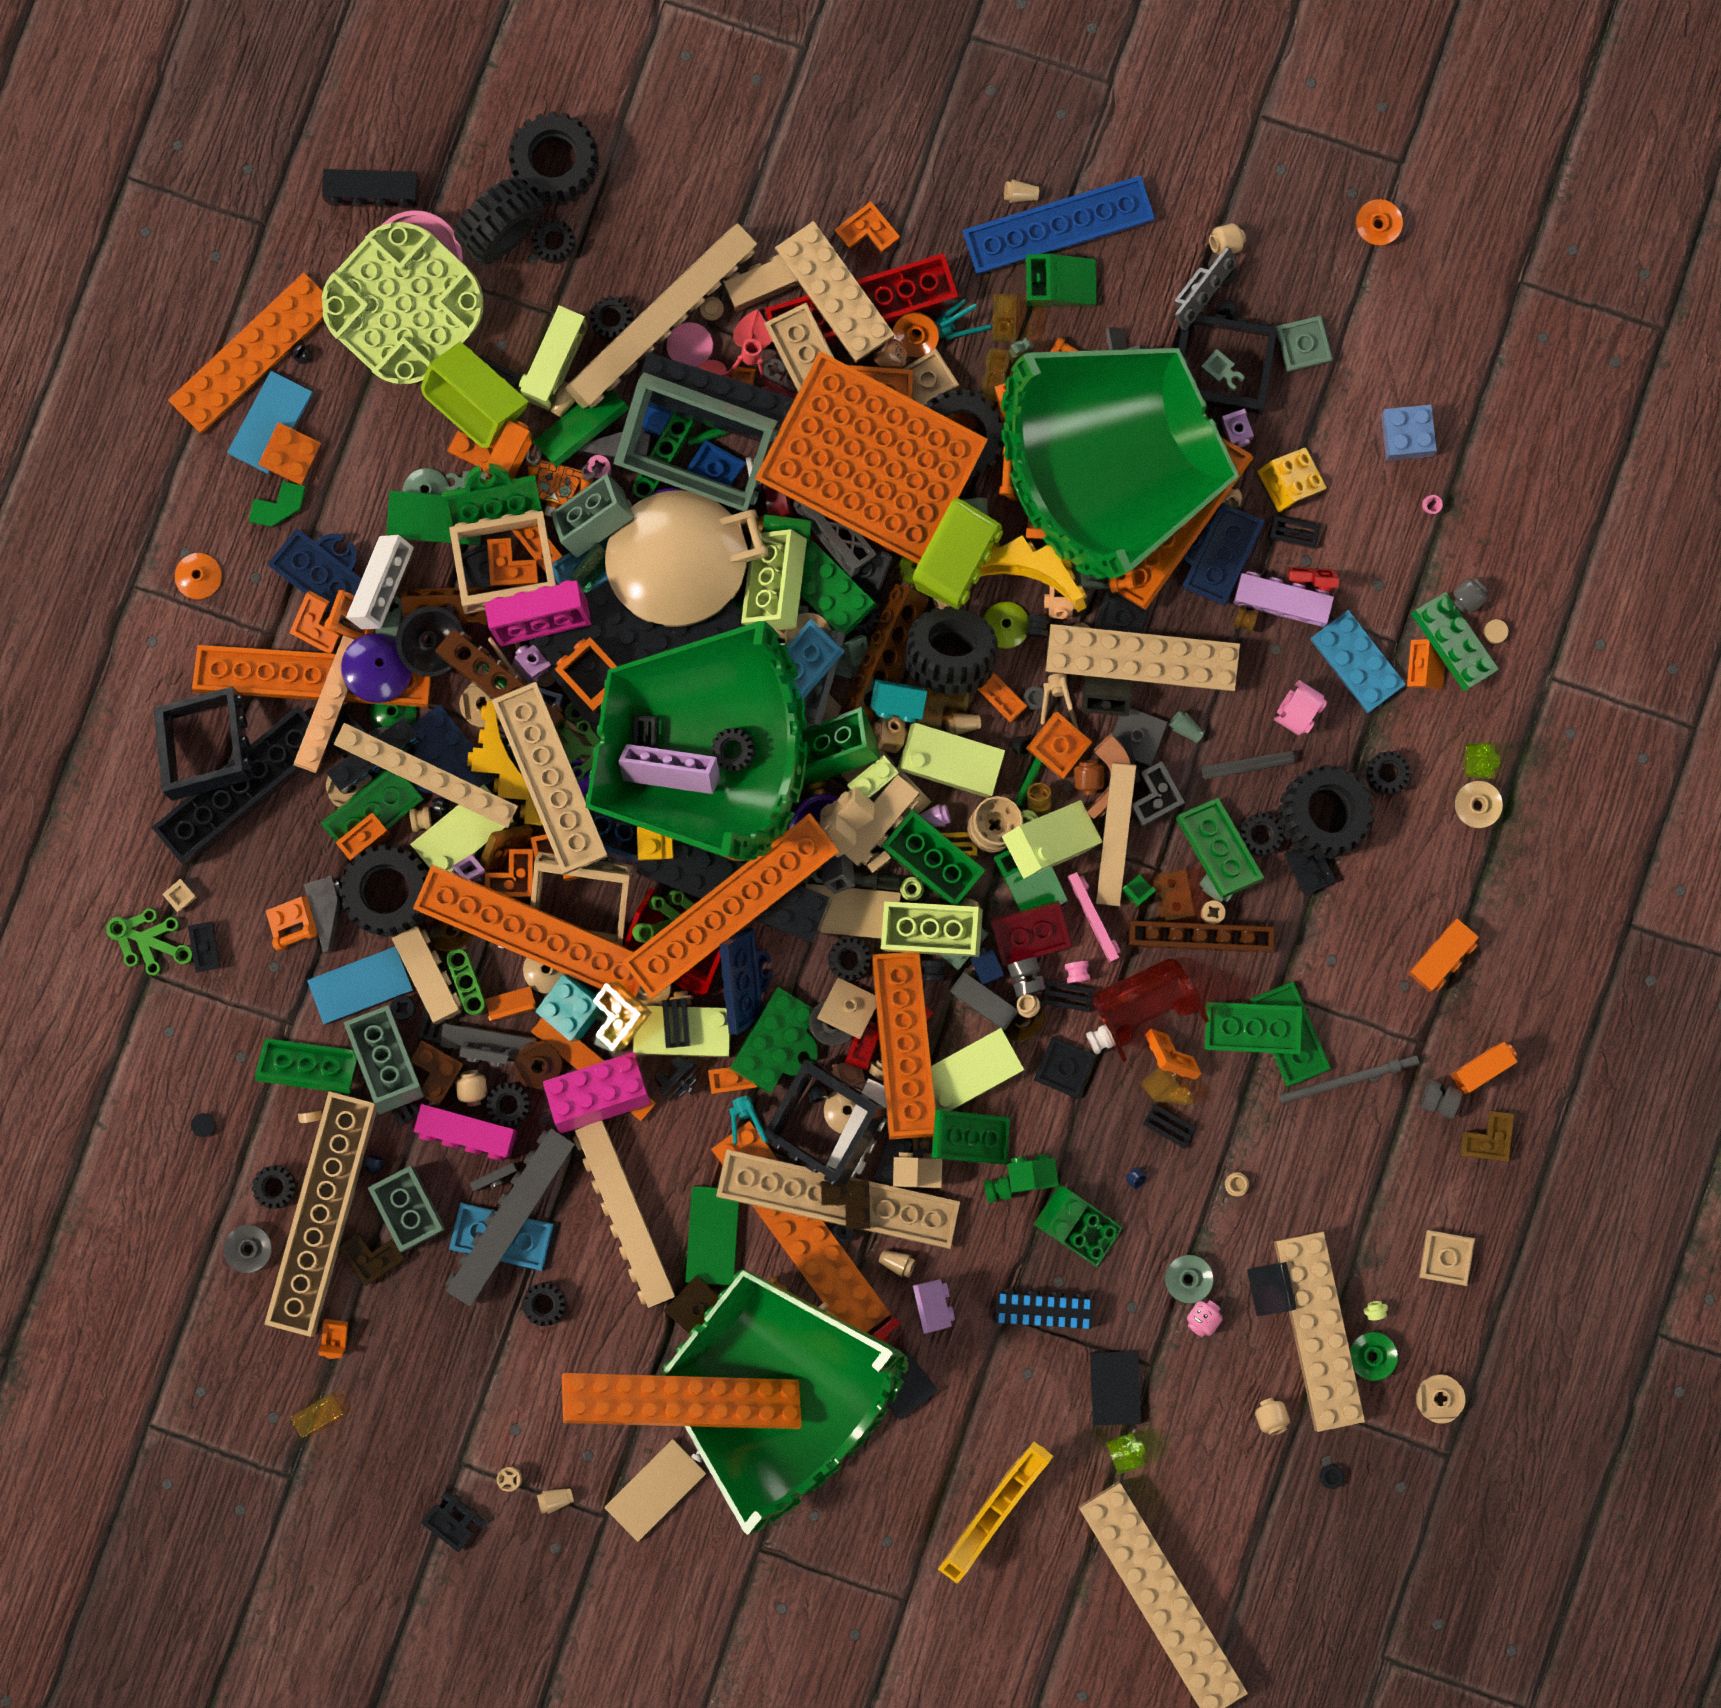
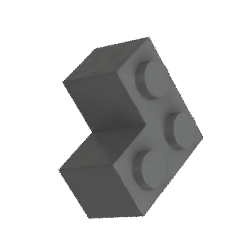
M1162 761L1140 773L1139 776L1150 795L1133 803L1131 810L1140 827L1143 828L1182 807L1185 802Z

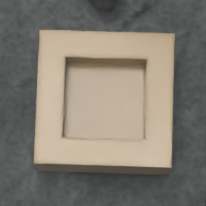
M877 851L867 865L868 870L875 874V872L891 861V857L886 851L882 853Z
M179 879L162 894L178 913L197 898L182 879Z

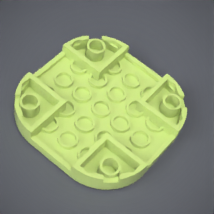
M396 222L384 224L371 231L344 263L331 274L322 293V314L332 335L352 351L376 376L396 384H411L423 381L430 362L460 341L464 343L475 331L483 312V294L473 272L433 234L418 225Z

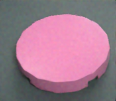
M687 322L680 324L671 331L672 333L667 339V351L671 360L697 368L712 356L713 341L711 334L705 327L697 323Z

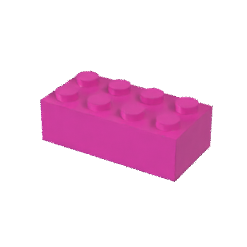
M577 580L563 581L560 585L551 587L542 586L535 591L518 592L514 596L506 598L496 597L489 602H485L488 627L500 647L592 625L588 600Z
M634 1052L543 1081L554 1123L560 1134L651 1104Z
M421 1104L413 1131L419 1133V1139L434 1143L436 1138L441 1139V1145L458 1149L459 1145H463L466 1152L481 1155L482 1151L488 1152V1158L503 1162L505 1157L511 1159L518 1131L423 1104Z

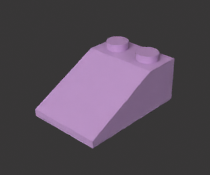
M941 1279L913 1285L924 1334L951 1327V1321H954L955 1317L952 1306L947 1307L945 1299L950 1297L947 1283L942 1284Z

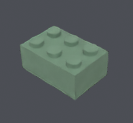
M607 473L551 512L560 542L576 558L589 551L593 546L633 519L623 489Z
M409 1166L368 1187L400 1252H405L446 1230L414 1166Z

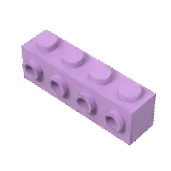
M1247 571L1246 574L1242 573L1240 576L1233 604L1325 627L1334 597L1329 596L1327 591L1315 589L1314 592L1306 590V586L1293 583L1290 586L1283 584L1281 579L1270 577L1267 580L1260 578L1258 573Z
M626 744L619 759L622 779L627 782L713 794L720 779L717 758L713 756Z

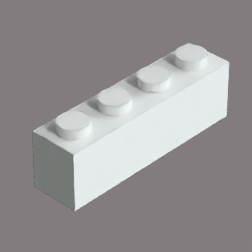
M379 536L346 616L347 619L361 629H381L414 549L401 536Z
M868 1079L862 1093L886 1108L884 1085ZM855 1105L827 1163L828 1166L834 1169L837 1168L867 1114V1111L860 1106ZM883 1118L877 1131L881 1132L887 1122L886 1118ZM876 1133L851 1175L852 1178L856 1174L861 1175L866 1165L863 1159L867 1152L871 1154L877 1142L874 1140Z

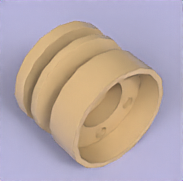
M995 796L985 799L978 805L968 820L967 831L969 839L975 847L983 852H1002L1008 848L1002 836L1023 823L1021 811L1008 798ZM995 824L997 826L996 829L991 831L989 829L990 825Z

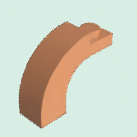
M1112 733L1094 749L1095 753L1109 767L1110 777L1112 762L1131 764L1123 745ZM1109 785L1086 808L1087 813L1093 819L1097 816L1102 817L1107 811Z

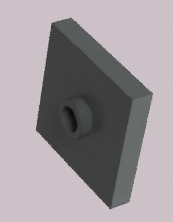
M1130 708L1129 716H1119L1113 735L1116 738L1129 735L1135 761L1151 767L1168 722Z

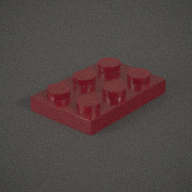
M1059 900L990 920L1003 967L1021 960L1072 947Z

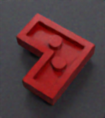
M1288 567L1287 577L1289 581H1293L1292 583L1306 585L1307 582H1313L1314 586L1322 591H1332V588H1338L1339 577L1335 570Z

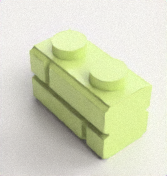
M883 755L875 764H872L851 781L847 788L850 791L857 787L871 800L889 785L896 775H899V772Z

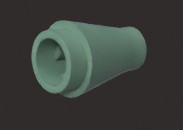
M1181 710L1174 715L1169 723L1172 731L1193 740L1195 743L1205 733L1187 712L1183 713Z

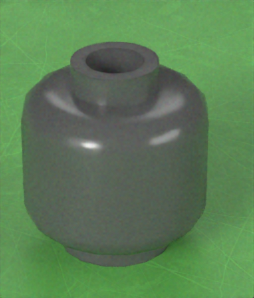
M1467 578L1453 591V595L1456 598L1453 603L1462 612L1467 610L1475 613L1487 602V593L1489 591L1477 578L1474 580Z

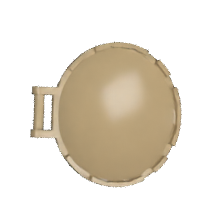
M675 490L648 496L630 508L633 519L610 534L606 547L605 565L607 577L614 594L634 615L649 623L663 624L666 627H682L700 623L719 613L738 592L742 584L747 562L764 558L769 553L767 547L763 545L756 521L758 518L756 510H748L731 515L726 508L714 500L689 491ZM744 523L748 524L754 544V549L751 550L747 549L741 529V524Z

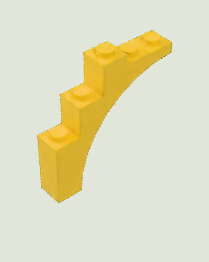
M1023 535L1002 547L999 543L994 542L991 548L992 555L986 564L983 563L980 569V577L998 574L1029 577L1056 589L1070 601L1078 612L1086 608L1084 599L1087 595L1081 585L1076 586L1074 583L1076 578L1071 570L1073 568L1071 561L1059 558L1051 546L1047 545L1036 551L1032 542L1027 543Z
M487 701V705H482L481 720H485V728L480 729L479 743L483 744V748L473 747V752H468L467 766H472L471 771L500 774L499 778H495L494 792H497L501 798L526 800V805L521 804L520 818L524 819V824L542 825L524 778L509 758L501 740L497 712L493 702Z
M1036 1442L1029 1446L1023 1455L1010 1467L997 1488L987 1498L974 1519L962 1532L939 1566V1571L958 1584L1019 1499L1053 1458L1052 1454Z

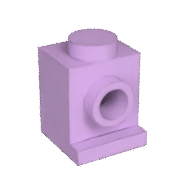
M1245 409L1222 416L1221 424L1227 440L1240 448L1250 444V440L1253 439L1254 435ZM1240 425L1243 431L1237 432L1234 427Z
M524 645L515 652L516 656L513 664L528 684L534 683L549 673L550 662L546 661L534 645L531 647ZM531 657L534 662H530L528 659Z
M473 855L452 866L453 873L480 885L485 884V870ZM470 867L471 871L467 872L466 874L462 872L464 869Z

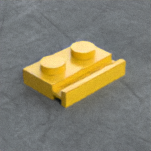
M637 826L639 861L674 859L673 839Z

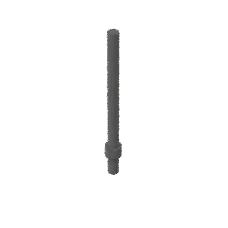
M1417 1055L1402 1060L1396 1058L1389 1060L1388 1064L1279 1094L1281 1104L1384 1074L1392 1073L1393 1075L1402 1072L1401 1069L1419 1065Z

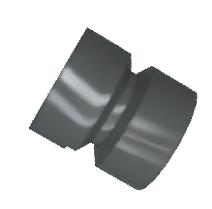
M1037 957L1007 965L1011 979L1016 981L1013 987L1017 998L1046 989L1043 977L1038 975L1040 967ZM1029 976L1030 982H1026L1024 977Z
M1430 1079L1425 1088L1420 1108L1432 1113L1437 1110L1440 1116L1452 1120L1457 1112L1463 1091L1451 1086L1444 1088L1443 1083Z

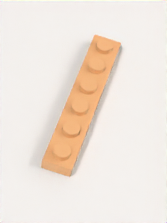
M344 635L342 637L294 761V765L317 773L348 692V687L341 673V661L347 647L355 639Z

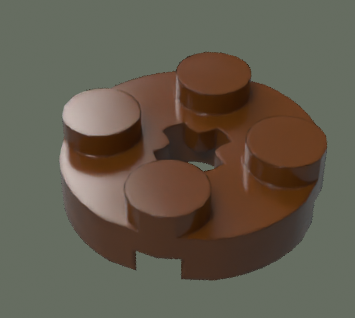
M541 1040L527 1043L514 1056L516 1077L523 1085L535 1089H544L543 1081L558 1077L562 1069V1061L558 1051L546 1041ZM535 1060L544 1062L542 1069L539 1071L537 1068H531Z

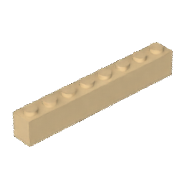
M343 724L333 744L507 828L518 808V805L349 724Z
M598 1121L575 1130L577 1136L573 1137L578 1150L583 1149L586 1158L582 1159L587 1172L592 1171L595 1178V1180L591 1181L596 1194L601 1193L604 1202L600 1203L605 1216L610 1215L612 1219L611 1231L614 1238L619 1237L622 1246L619 1247L623 1260H629L631 1269L628 1272L632 1282H638L641 1289L637 1294L642 1305L647 1304L648 1308L676 1297L604 1121Z

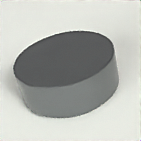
M1033 686L1025 691L1023 701L1028 709L1033 711L1042 709L1044 689Z

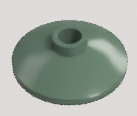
M424 468L414 471L408 476L403 486V492L421 493L422 487L427 486L429 487V492L426 494L442 495V492L446 491L445 487L449 486V484L440 472Z
M1194 1255L1180 1256L1172 1261L1167 1268L1165 1274L1167 1290L1180 1302H1198L1204 1299L1212 1288V1270L1200 1257ZM1187 1274L1193 1277V1281L1190 1284L1184 1281V1277Z

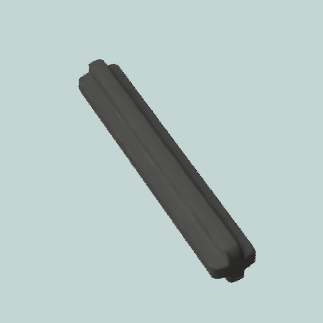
M1293 751L1203 766L1202 776L1204 779H1211L1289 765L1295 762Z

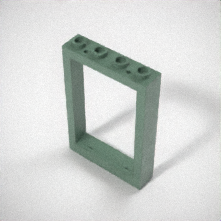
M643 372L637 382L613 464L745 512L749 509L750 505L755 506L759 495V492H756L757 484L761 485L762 483L754 478L769 451L770 444L774 442L779 432L775 430L778 421ZM653 391L764 431L745 492L635 452Z

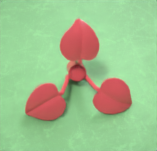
M759 309L747 314L735 327L733 338L735 343L742 347V352L729 371L726 372L725 365L716 360L705 361L697 367L730 378L729 376L735 371L740 362L743 361L747 365L757 363L762 382L765 384L762 389L794 399L797 395L771 381L768 382L764 377L763 360L760 358L761 350L771 344L772 339L764 325L766 321ZM781 375L780 381L784 382L785 376ZM788 379L789 384L795 387L794 384Z

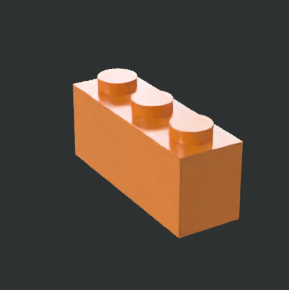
M1458 918L1455 919L1408 974L1428 992L1433 991V989L1438 991L1447 981L1444 978L1449 971L1454 973L1462 964L1460 958L1465 953L1469 956L1478 946L1475 941L1479 937Z

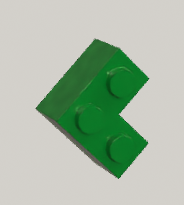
M1049 1154L1036 1155L1034 1161H1026V1156L1012 1158L1011 1163L1007 1164L1011 1193L1059 1186L1055 1158H1049Z

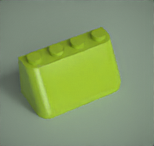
M461 341L429 363L421 385L423 396L482 448H488L495 443L501 436L508 420L514 422L525 411L529 402Z
M955 497L915 569L913 582L917 591L959 610L962 604L965 605L970 596L969 589L972 584L978 582L983 563L986 564L989 561L994 542L998 543L1003 534L1001 524L967 502Z

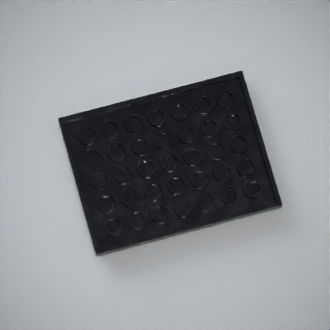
M609 580L585 595L588 600L592 625L528 641L540 651L547 662H550L551 667L548 670L582 718L590 723L591 730L601 740L597 734L601 709L594 713L555 670L557 661L566 654L570 656L575 651L574 646L583 638L587 640L590 637L618 667L746 625L741 623L742 614L732 600L719 613L697 624L682 627H666L663 624L649 623L634 615L618 600L610 586ZM590 648L565 672L592 700L605 688L604 683L610 668Z

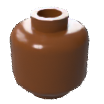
M1098 760L1080 761L1079 765L1074 768L1075 788L1083 791V795L1098 794L1097 790L1105 786L1104 766L1098 764Z

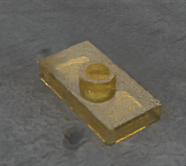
M331 1393L291 1416L290 1419L300 1437L304 1438L342 1416L344 1412L334 1394Z

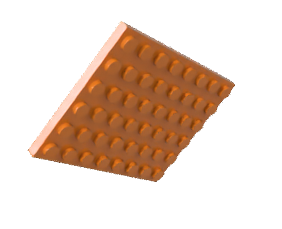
M819 351L754 479L918 564L950 503L955 497L958 498L988 439Z

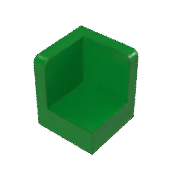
M1140 874L1122 888V892L1136 908L1156 891L1154 887H1150Z

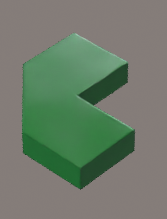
M282 481L277 504L258 499L253 500L249 522L272 528L278 525L287 517L301 510L306 487Z

